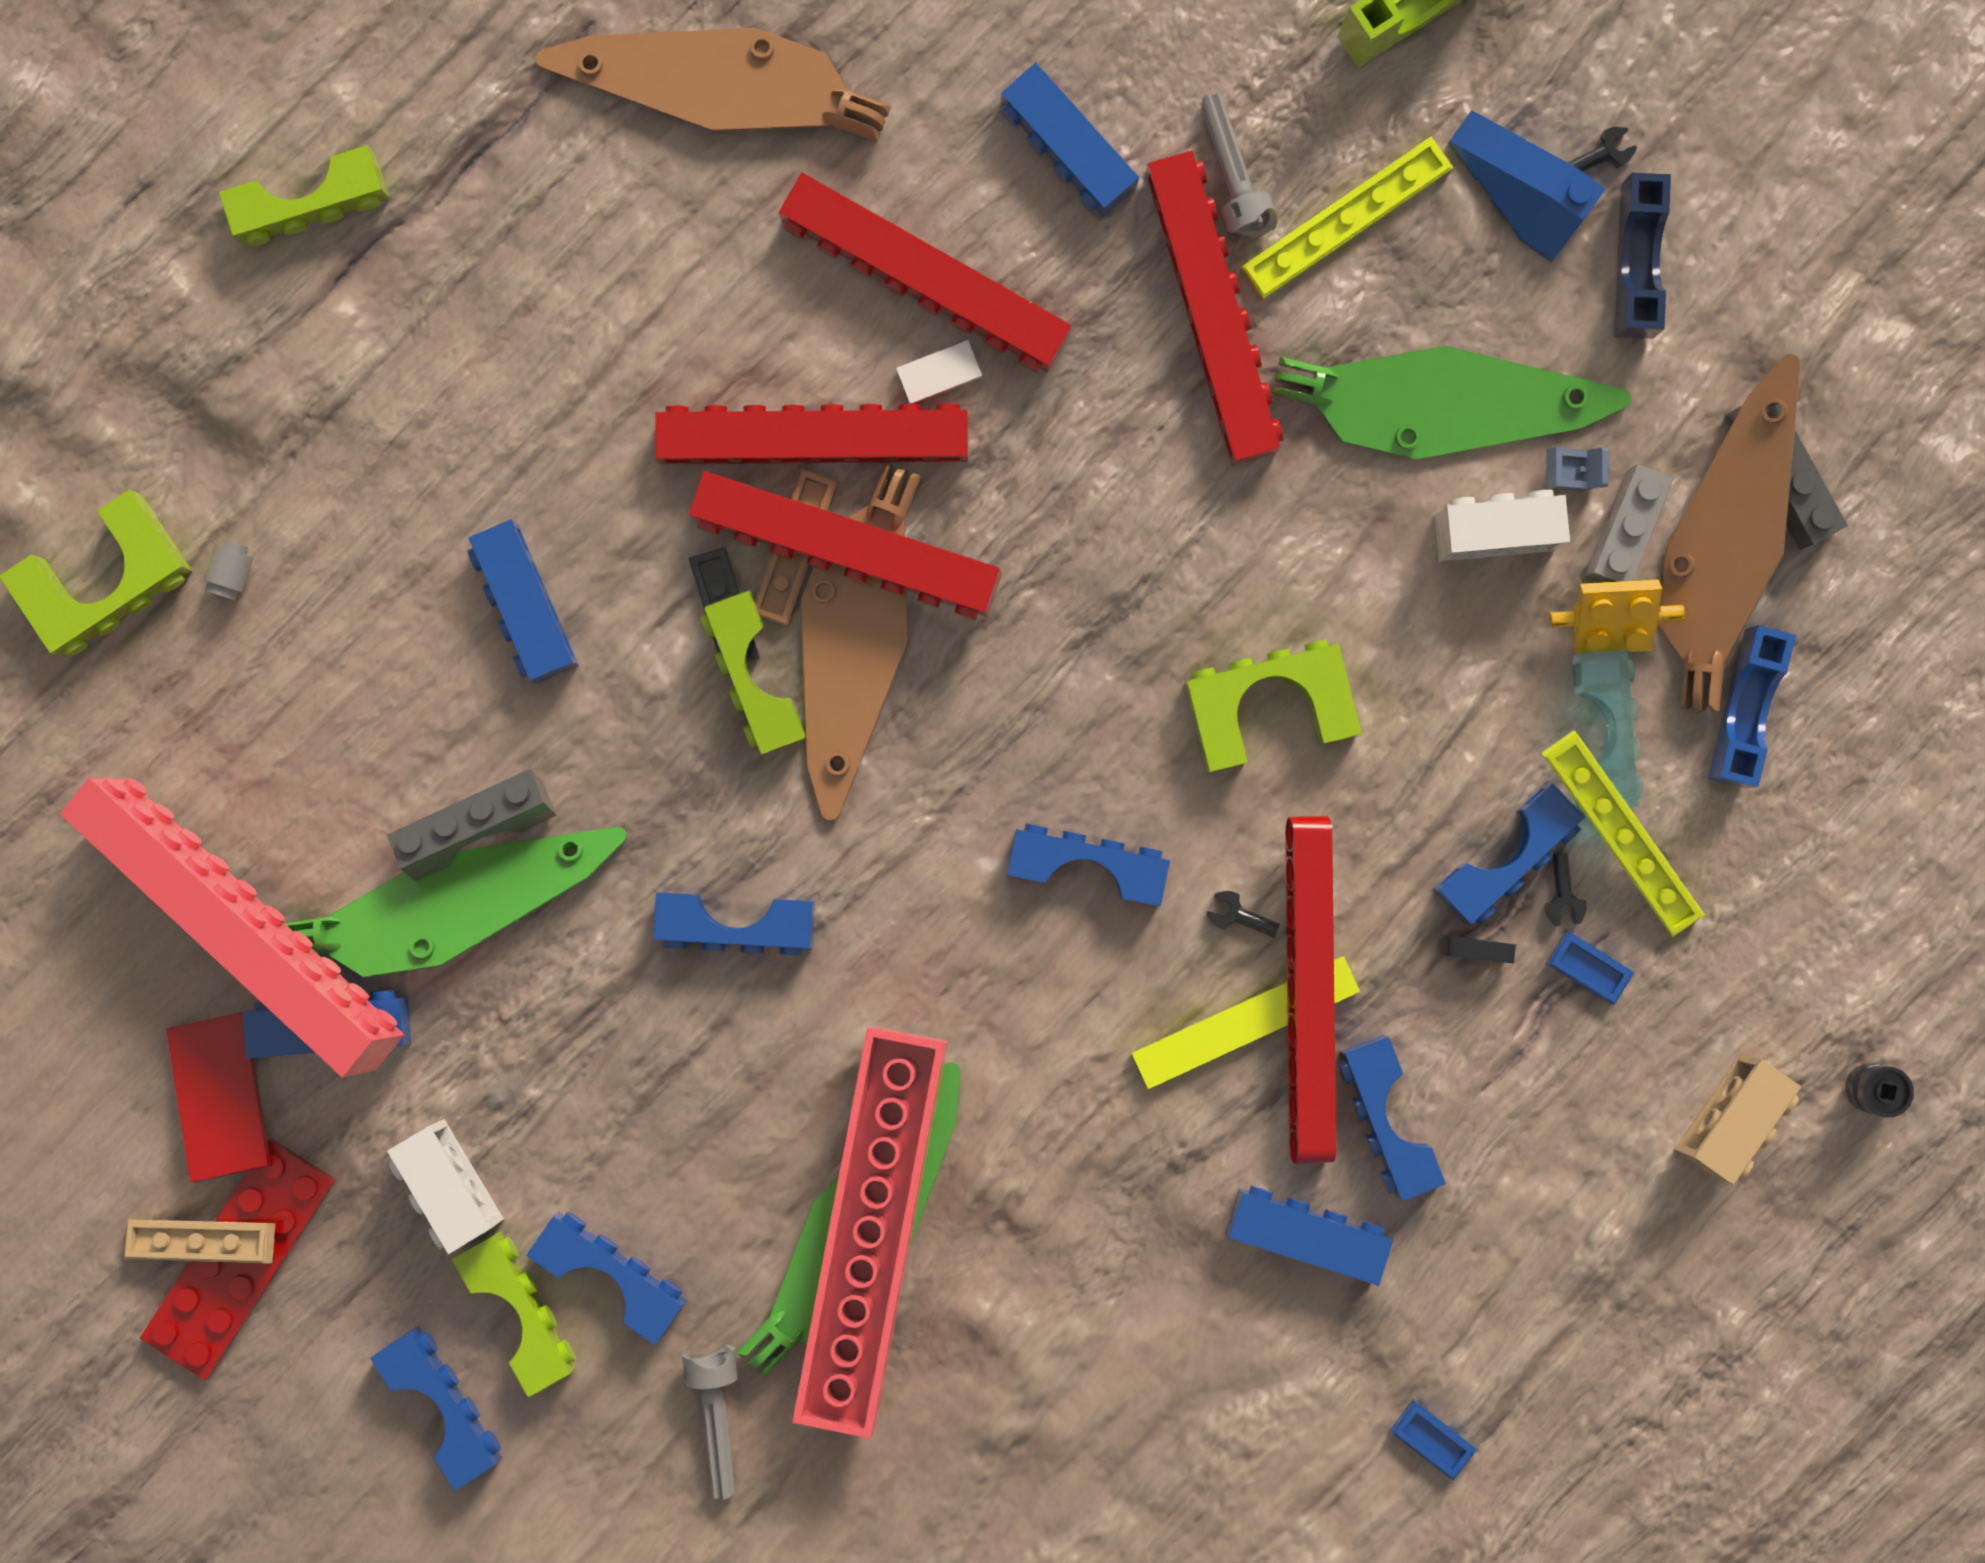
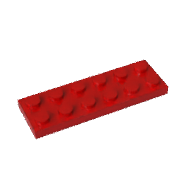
M272 1138L267 1140L272 1166L247 1171L215 1220V1222L275 1223L272 1263L189 1261L140 1337L141 1340L203 1380L210 1378L337 1181Z

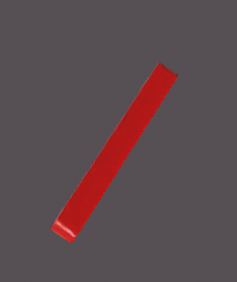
M1328 816L1288 817L1285 826L1289 1149L1293 1164L1334 1162L1336 1157L1332 825Z

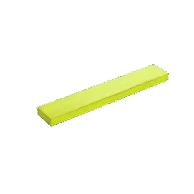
M1431 136L1241 267V271L1263 301L1451 172L1453 166Z
M1572 731L1543 751L1542 755L1669 934L1674 937L1705 916L1579 735Z
M1344 956L1334 959V1002L1337 1003L1360 992ZM1287 981L1132 1052L1131 1054L1147 1088L1150 1089L1287 1026Z

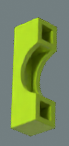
M368 145L331 156L325 180L316 191L303 198H278L270 194L257 180L219 191L232 236L243 245L247 244L248 246L265 244L270 241V236L283 232L286 235L303 232L307 229L306 225L318 221L322 223L338 221L344 217L343 213L356 209L362 212L378 208L381 205V201L390 199L377 156Z
M750 590L706 606L704 609L707 615L702 616L701 621L708 638L716 637L721 652L715 653V657L722 675L730 673L735 688L729 690L736 711L744 710L749 724L743 726L750 747L758 746L760 753L764 754L804 739L806 734L792 698H779L765 693L753 682L749 675L746 664L747 649L750 641L764 626Z
M501 1231L461 1252L452 1261L470 1294L491 1293L507 1300L517 1311L522 1324V1340L517 1353L509 1364L527 1397H530L569 1375L575 1368L573 1361L576 1360V1356L569 1342L566 1339L561 1341L554 1327L557 1326V1322L550 1308L547 1305L542 1306L535 1295L538 1288L534 1278L527 1270L523 1272L516 1260L519 1257V1253L514 1242L509 1236L504 1238Z

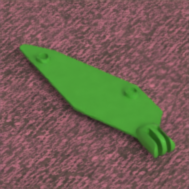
M1449 346L1331 367H1322L1280 357L1278 365L1311 373L1313 377L1309 378L1277 371L1274 380L1309 389V393L1282 387H1273L1271 395L1316 405L1342 442L1416 460L1581 429L1627 407L1631 402V394L1626 389ZM1572 390L1577 391L1580 396L1577 404H1573L1569 399V394Z
M617 826L460 850L452 858L451 865L417 881L403 872L327 917L285 924L292 931L305 935L313 944L311 948L320 957L330 956L363 978L439 967L588 879L625 843L627 833L622 827ZM577 848L575 855L567 856L570 849Z
M953 1062L946 1063L943 1069L911 1243L956 1124L961 1070ZM839 1175L812 1203L770 1317L736 1351L741 1358H744L770 1332L771 1334L758 1346L747 1361L755 1369L782 1344L759 1370L758 1374L763 1378L797 1344H806L808 1342Z

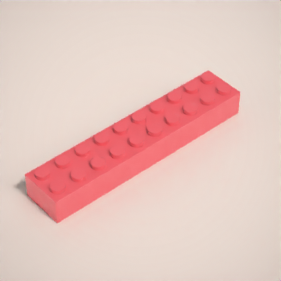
M88 778L60 815L342 1078L376 1071L405 1035L396 1027L397 1021L388 1012L374 1007L368 1001L369 995L365 990L354 983L347 982L339 974L341 970L333 961L326 957H320L311 948L313 944L305 935L292 931L284 923L285 918L278 910L269 905L265 906L256 897L257 892L250 884L243 880H237L228 871L229 865L223 859L214 854H209L201 847V839L190 830L182 829L174 822V815L169 809L161 804L154 803L145 795L147 790L142 784L132 778Z
M873 1026L867 1028L792 1423L871 1439L876 1430L949 1041Z

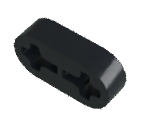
M1443 935L1441 955L1514 964L1516 944Z

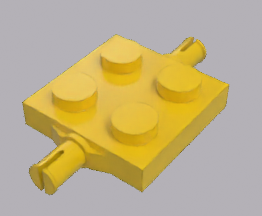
M1659 580L1580 584L1579 598L1572 611L1549 612L1548 621L1551 629L1573 627L1574 637L1572 646L1575 655L1653 651L1655 633L1661 622L1683 621L1685 611L1682 604L1660 606L1662 587Z

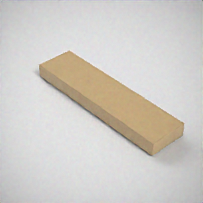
M127 1219L124 1259L272 1263L275 1223Z

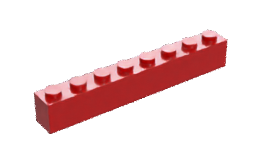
M1193 150L1147 164L1146 177L1231 466L1276 454L1280 448L1279 442L1284 440L1279 420H1272L1268 405L1273 404L1269 385L1267 382L1261 383L1257 368L1262 367L1260 354L1256 345L1250 346L1246 331L1251 330L1249 317L1246 309H1239L1235 295L1240 293L1239 283L1235 272H1228L1224 259L1229 257L1228 246L1224 235H1217L1214 221L1218 220V213L1214 199L1212 197L1206 198L1203 184L1207 183V176L1203 162L1195 160Z
M803 172L799 175L778 212L781 222L785 223L783 228L791 235L799 239H803L806 235L817 241L816 247L823 253L833 258H837L839 254L852 261L850 267L866 277H870L873 273L884 279L883 285L895 294L904 296L906 292L919 299L917 305L933 315H937L940 311L951 317L950 323L962 332L971 334L972 331L981 334L986 337L984 342L989 347L1000 353H1004L1007 349L1018 355V362L1031 371L1038 372L1039 369L1049 372L1071 333V324Z
M953 403L938 404L937 410H921V405L900 404L898 405V410H882V405L863 404L859 405V410L845 411L844 406L838 404L821 405L820 411H805V406L783 405L782 411H766V406L745 405L743 406V411H728L727 406L708 405L704 407V412H689V407L666 406L665 412H655L656 460L660 464L968 462L967 410H960V405Z
M703 471L689 512V516L698 522L697 528L702 531L719 535L720 530L735 534L733 540L741 544L755 547L756 543L760 542L771 546L770 552L777 556L792 559L793 554L808 558L806 564L819 570L828 572L830 566L845 570L843 576L850 580L865 584L867 578L881 582L880 589L902 596L905 590L917 594L918 602L931 607L939 608L941 603L956 607L954 610L955 614L971 620H976L978 615L988 617L1002 576L999 567L707 471Z

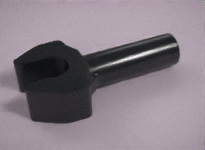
M1611 127L1604 130L1600 135L1601 144L1598 148L1567 163L1575 166L1582 172L1604 161L1611 162L1616 168H1620L1626 165L1633 157L1637 146L1628 147L1624 151L1616 150L1613 141L1622 138L1628 132V128Z
M1568 853L1552 854L1556 895L1552 901L1544 904L1545 914L1554 926H1560V909L1563 905L1567 904L1572 909L1573 923L1580 924L1587 911L1586 901L1578 899L1572 893Z
M1233 891L1214 893V897L1221 901H1226L1230 906V911L1225 916H1220L1218 913L1211 911L1206 912V915L1216 927L1226 930L1229 925L1239 923L1273 938L1276 936L1280 923L1243 909L1239 902L1240 895Z

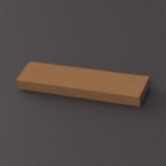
M801 468L791 499L829 511L839 482L838 480ZM771 553L754 601L760 618L788 627L809 565L806 564L808 558L793 554L792 559H786Z

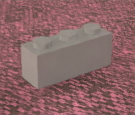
M1639 464L1626 471L1584 578L1596 583L1633 581L1674 480L1673 478Z

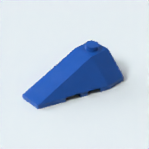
M1473 110L1470 111L1448 142L1474 179L1479 180L1491 196V202L1497 210H1501L1513 226L1512 230L1520 241L1550 262L1555 259L1606 189L1575 166Z

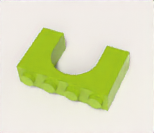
M1359 0L1349 7L1337 37L1356 66L1360 68L1463 0Z
M129 489L97 510L120 545L125 562L120 584L105 599L89 604L77 602L65 590L46 559L32 554L0 575V579L50 654L62 657H72L87 648L88 644L86 642L97 634L103 636L112 632L120 625L119 620L130 612L137 614L145 610L153 603L151 598L163 590L164 592H170L178 588L185 582L183 577L192 572V569L142 494Z
M1327 639L1305 644V652L1291 655L1288 648L1268 653V661L1253 664L1252 658H1247L1229 663V671L1215 674L1214 667L1192 672L1193 680L1187 681L1184 685L1206 772L1211 773L1248 763L1238 725L1237 711L1244 692L1252 684L1261 680H1283L1301 691L1308 702L1319 745L1361 735L1362 732L1339 643L1328 646Z

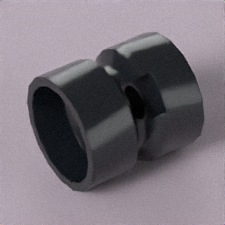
M1864 1063L1849 1073L1846 1081V1094L1849 1102L1858 1110L1880 1117H1896L1903 1114L1910 1107L1914 1098V1087L1911 1079L1900 1069L1878 1063Z

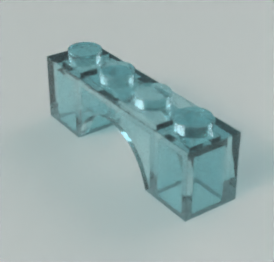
M1628 650L1572 656L1575 695L1595 704L1604 715L1608 726L1607 746L1597 762L1629 807H1637L1638 799H1641L1643 795V783L1641 776H1636L1635 760L1640 758V743L1638 737H1633L1632 721L1637 720L1638 714L1636 699L1631 698L1630 683L1634 682L1635 678L1634 662L1632 659H1628Z

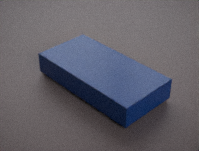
M1569 931L1564 932L1545 963L1611 1005L1616 1004L1635 973Z
M1412 1399L1390 1428V1432L1453 1481L1477 1451L1472 1444L1414 1399Z

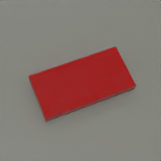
M243 1012L167 1028L166 1032L190 1182L197 1183L272 1166L254 1058L246 1059Z

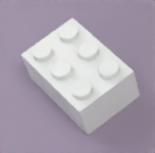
M1553 490L1533 491L1529 493L1528 497L1514 499V493L1497 494L1490 496V500L1483 501L1482 503H1475V497L1455 498L1451 500V504L1444 505V509L1434 516L1439 562L1554 552L1570 542L1566 495L1554 496Z
M445 1119L426 1127L387 1151L391 1157L388 1160L391 1171L398 1180L404 1179L411 1191L408 1197L413 1208L418 1214H425L432 1226L429 1228L432 1240L438 1248H445L448 1254L488 1231L504 1219Z

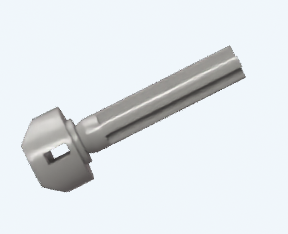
M1220 93L1212 96L1206 95L1202 98L1203 101L1200 102V106L1232 199L1221 208L1220 212L1226 231L1231 234L1237 233L1250 239H1256L1276 228L1277 216L1271 195L1264 191L1253 192ZM1260 215L1263 222H1258V217Z
M724 1344L714 1353L700 1358H691L684 1353L682 1354L686 1387L701 1389L712 1498H722L723 1500L731 1498L730 1495H735L723 1386L729 1385L738 1379L734 1346Z

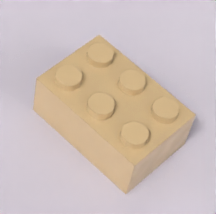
M1739 1054L1674 1150L1711 1176L1734 1185L1737 1180L1741 1181L1749 1174L1754 1164L1751 1159L1760 1147L1765 1148L1771 1142L1776 1133L1774 1126L1780 1117L1788 1115L1796 1106L1799 1099L1796 1094L1801 1086L1763 1059Z

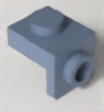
M1555 447L1546 449V488L1588 491L1608 486L1610 467L1609 451L1607 448L1579 450Z

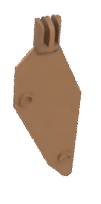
M758 28L593 35L541 50L535 58L537 65L544 70L710 131L835 127L877 143L880 137L878 131L883 130L886 122L884 118L888 117L891 107L887 104L848 91L826 53ZM591 63L597 64L592 70L586 69Z
M1794 354L1785 355L1747 396L1665 549L1660 606L1682 604L1685 611L1683 621H1664L1659 624L1663 633L1684 661L1681 709H1690L1693 704L1695 710L1705 711L1709 704L1710 711L1720 712L1724 664L1784 555L1801 367L1800 359ZM1775 405H1780L1782 409L1780 416L1772 418L1770 414L1771 409Z
M886 462L869 505L847 518L905 536V518L922 475L913 473L910 476L897 507L907 481L908 470L899 467L891 480L894 465ZM830 566L828 572L813 567L801 598L807 768L821 814L826 820H835L841 813L908 643L907 591L904 590L903 595L899 596L880 589L881 582L867 578L865 584L850 580L843 576L845 570ZM837 757H842L845 761V766L841 771H836L833 767V761Z

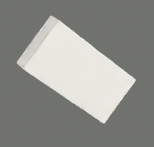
M968 340L896 368L910 404L920 403L982 378Z

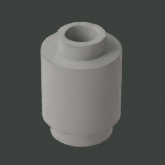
M226 540L223 547L215 545L204 581L208 582L205 589L206 592L232 600L237 599L238 592L243 593L254 558L246 555L248 547Z

